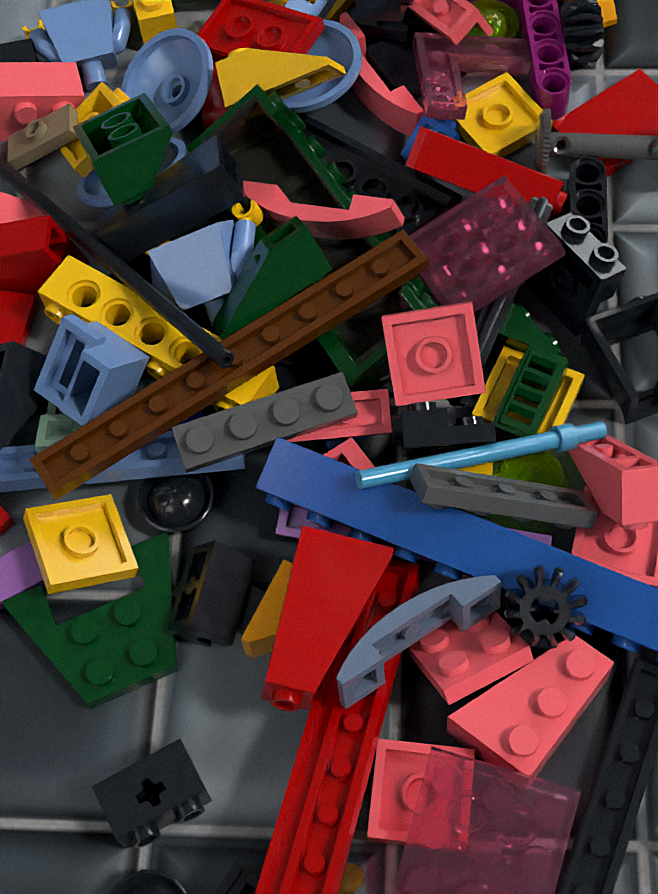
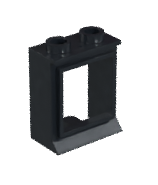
M658 292L649 296L635 297L627 304L610 310H599L584 319L581 345H585L618 402L626 425L658 413V381L655 388L638 394L610 346L652 330L658 336Z

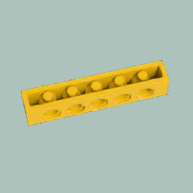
M70 255L63 260L38 290L45 306L44 313L50 320L59 325L63 316L74 314L86 323L98 321L149 356L145 371L155 380L161 379L182 366V363L186 360L193 359L203 353L127 286ZM121 322H126V323L123 324V325L116 326L117 324H119V323H121ZM204 329L207 333H209V334H210L213 338H215L218 342H221V341H222V339H221L219 336H217V335L211 333L210 331ZM155 340H161L157 344L149 345L151 342ZM269 367L210 405L214 406L216 412H220L275 394L279 389L275 367Z

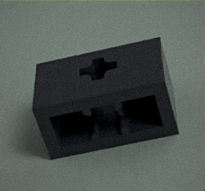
M181 739L170 743L92 786L116 840L125 849L132 845L135 849L152 843L160 837L161 833L159 830L175 821H178L179 824H184L197 818L205 811L204 805L212 801ZM158 790L161 803L153 807L150 804L151 797L149 793Z

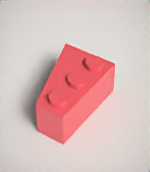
M0 62V142L8 140V136L23 129L35 119H41L68 103L76 109L84 101V92L76 62Z

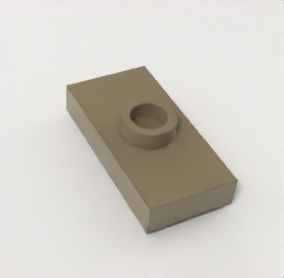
M68 103L41 119L31 121L23 129L8 136L7 163L17 171L76 140L78 137L73 126L78 125L77 111Z

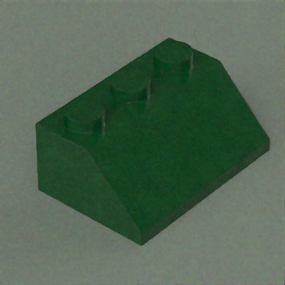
M145 93L73 126L97 177L114 206L120 203H133L139 200L145 191L153 187L173 131L169 123Z

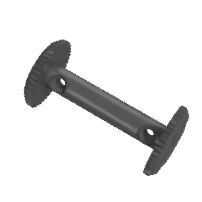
M545 108L539 114V121L536 127L534 164L536 171L547 175L549 156L579 158L591 156L607 159L658 160V152H652V146L658 143V136L551 132V109ZM560 140H564L566 143L563 149L556 147L557 142Z

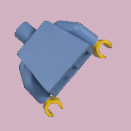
M81 0L39 11L41 19L37 20L39 25L36 28L27 29L26 26L22 27L26 38H32L35 51L47 62H76L79 76H83L86 89L93 91L101 82H104L106 85L108 84L104 69L118 65L117 55L126 48L132 29V22L135 20L133 2L128 0L126 6L119 7L116 6V1H111L110 4V0Z
M251 200V207L247 213H245V209L240 203L232 206V213L239 220L235 225L233 220L217 222L173 241L167 240L158 247L145 252L151 258L150 268L153 287L173 304L178 305L183 311L203 304L212 327H214L212 322L226 300L227 294L230 293L253 253L256 227L262 222L264 216L263 210L254 200Z

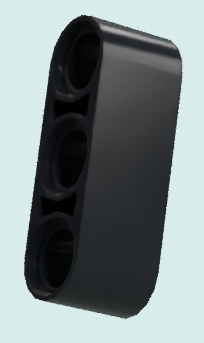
M580 157L574 160L569 171L566 193H569L566 201V214L571 212L573 215H579L587 219L590 223L589 231L601 243H607L606 167L601 160L595 157Z

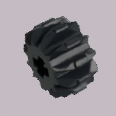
M596 0L564 2L559 10L569 65L576 64V66L597 62L603 53L602 46L604 45L601 7Z
M536 565L534 568L535 582L527 574L520 572L516 580L523 590L517 588L507 589L505 596L517 604L505 608V617L510 619L521 618L514 625L512 632L518 636L527 629L531 630L530 646L536 647L540 635H546L549 648H556L558 644L557 632L566 640L572 641L575 639L576 633L569 623L582 626L586 623V615L575 609L586 606L588 598L583 594L570 595L578 588L580 581L577 577H573L564 585L561 584L562 567L556 566L553 570L552 579H547L543 565ZM540 597L543 601L547 602L553 598L556 601L554 613L556 614L551 615L548 611H544L541 614L536 612L538 600L535 599Z

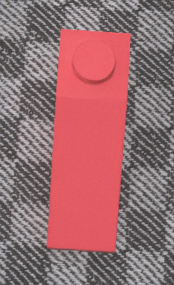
M608 434L604 439L580 443L576 449L568 450L603 514L617 522L620 527L631 530L644 529L648 527V522L658 521L657 460Z

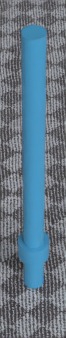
M602 421L574 426L571 423L552 426L549 432L356 471L355 480L358 488L361 490L409 480L415 463L456 470L551 449L557 453L576 449L580 443L604 439L607 435V429Z

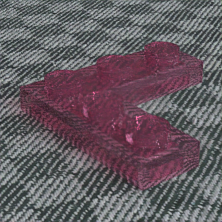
M418 32L414 34L412 47L426 118L465 120L468 106L460 71L466 73L490 72L500 74L508 72L510 75H528L532 63L526 39L465 35L456 46L441 34Z

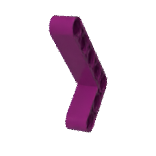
M467 0L479 12L517 8L532 99L542 110L545 108L551 109L552 120L563 117L568 111L572 78L557 0Z

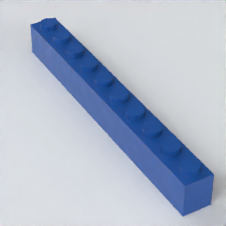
M276 437L256 485L258 490L267 494L264 500L265 503L287 512L290 511L292 505L309 511L306 517L307 520L329 529L332 528L334 522L351 528L348 536L372 543L379 539L393 545V555L416 564L419 556L436 563L434 572L456 581L461 579L462 574L469 577L495 575L501 581V599L504 598L508 588L523 590L516 580L520 572H524L535 582L534 568L536 565H543L547 579H552L553 570L556 566L562 567L561 584L564 585L573 577H577L580 581L578 588L570 595L583 594L588 598L586 606L575 609L586 615V623L583 626L569 623L573 629L592 636L594 629L597 628L612 634L613 637L610 643L622 649L638 654L640 646L658 653V588L460 509L448 507L447 509L440 510L429 507L421 502L417 492L394 483L360 490L355 480V473L360 471L359 469ZM540 597L535 599L538 600L536 612L539 614L544 611L550 612V609L554 611L556 601L553 598L547 602L543 601Z

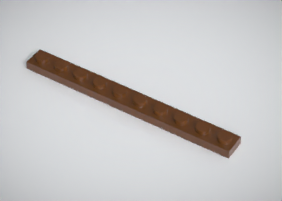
M404 230L398 232L219 342L234 355L233 363L229 367L223 369L206 354L201 353L30 458V462L55 501L167 432L171 427L180 424L429 268L428 257Z

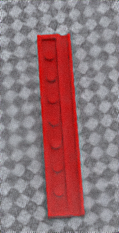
M390 561L382 581L312 702L255 894H338L401 652L384 663L385 684L347 709L340 703L336 678L344 661L359 640L385 615L417 595L422 576L420 563Z

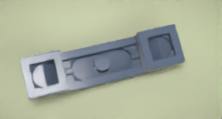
M495 575L446 583L413 597L385 615L359 640L344 661L337 675L339 699L342 706L347 709L384 685V663L449 620H452L464 632L498 610L501 602V581Z

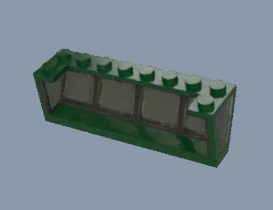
M258 84L186 147V150L190 153L217 134L241 165L243 181L278 185L291 203L349 210L353 194L358 195L353 189L347 192L342 185L347 181L343 173L332 161L327 165L322 159L327 152L313 135L308 138L304 135L302 131L307 128V125L293 109L290 110L288 105L275 91L268 95ZM245 197L239 203L245 209V213L250 210L251 203ZM232 206L229 207L228 211L231 213L235 221H239L232 213ZM263 216L262 222L256 227L254 248L260 239L280 226ZM385 232L356 239L313 237L333 268L325 274V277L384 242L389 236L388 233ZM417 275L322 334L317 340L339 372H343L346 382L358 391L376 390L392 381L382 315L438 306L431 298L433 295L431 290ZM302 289L301 291H299L298 293H296V294L293 295L292 297L296 296L297 294L301 293V292L304 291V290Z

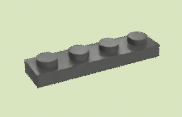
M343 372L171 428L186 473L271 446L274 444L276 437L289 440L356 418L358 412Z
M415 463L410 476V481L421 502L435 509L444 510L448 507L467 509L469 512L479 516H489L491 513L509 516L523 523H530L532 520L544 521L563 529H572L574 526L592 529L599 514L582 490Z

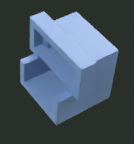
M74 314L63 316L34 391L53 403L61 412L78 424L84 426L134 395L149 356L98 321L86 323Z

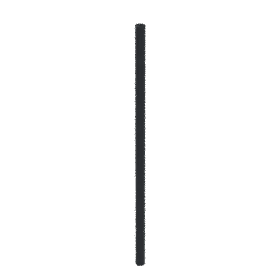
M0 157V177L42 214L50 215L71 239L218 366L225 369L233 363L234 355Z

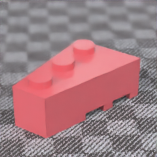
M577 636L572 641L565 639L557 644L556 648L548 650L534 661L449 715L446 733L466 748L475 749V754L525 792L603 687L614 662Z

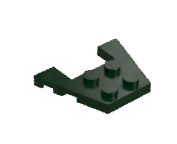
M167 532L131 546L138 570L145 585L143 589L57 625L46 592L41 585L3 600L4 607L91 709L178 671L176 635L166 632L173 610V597L171 594L174 590L171 563L172 543Z

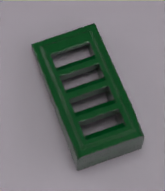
M528 345L492 422L495 423V431L514 439L538 434L566 377L569 361L565 357L537 346ZM525 381H528L530 383L543 387L546 390L545 392H543L533 387L527 386L524 383ZM520 397L539 406L536 409L517 401L516 398ZM511 411L532 421L530 425L508 417L509 412Z

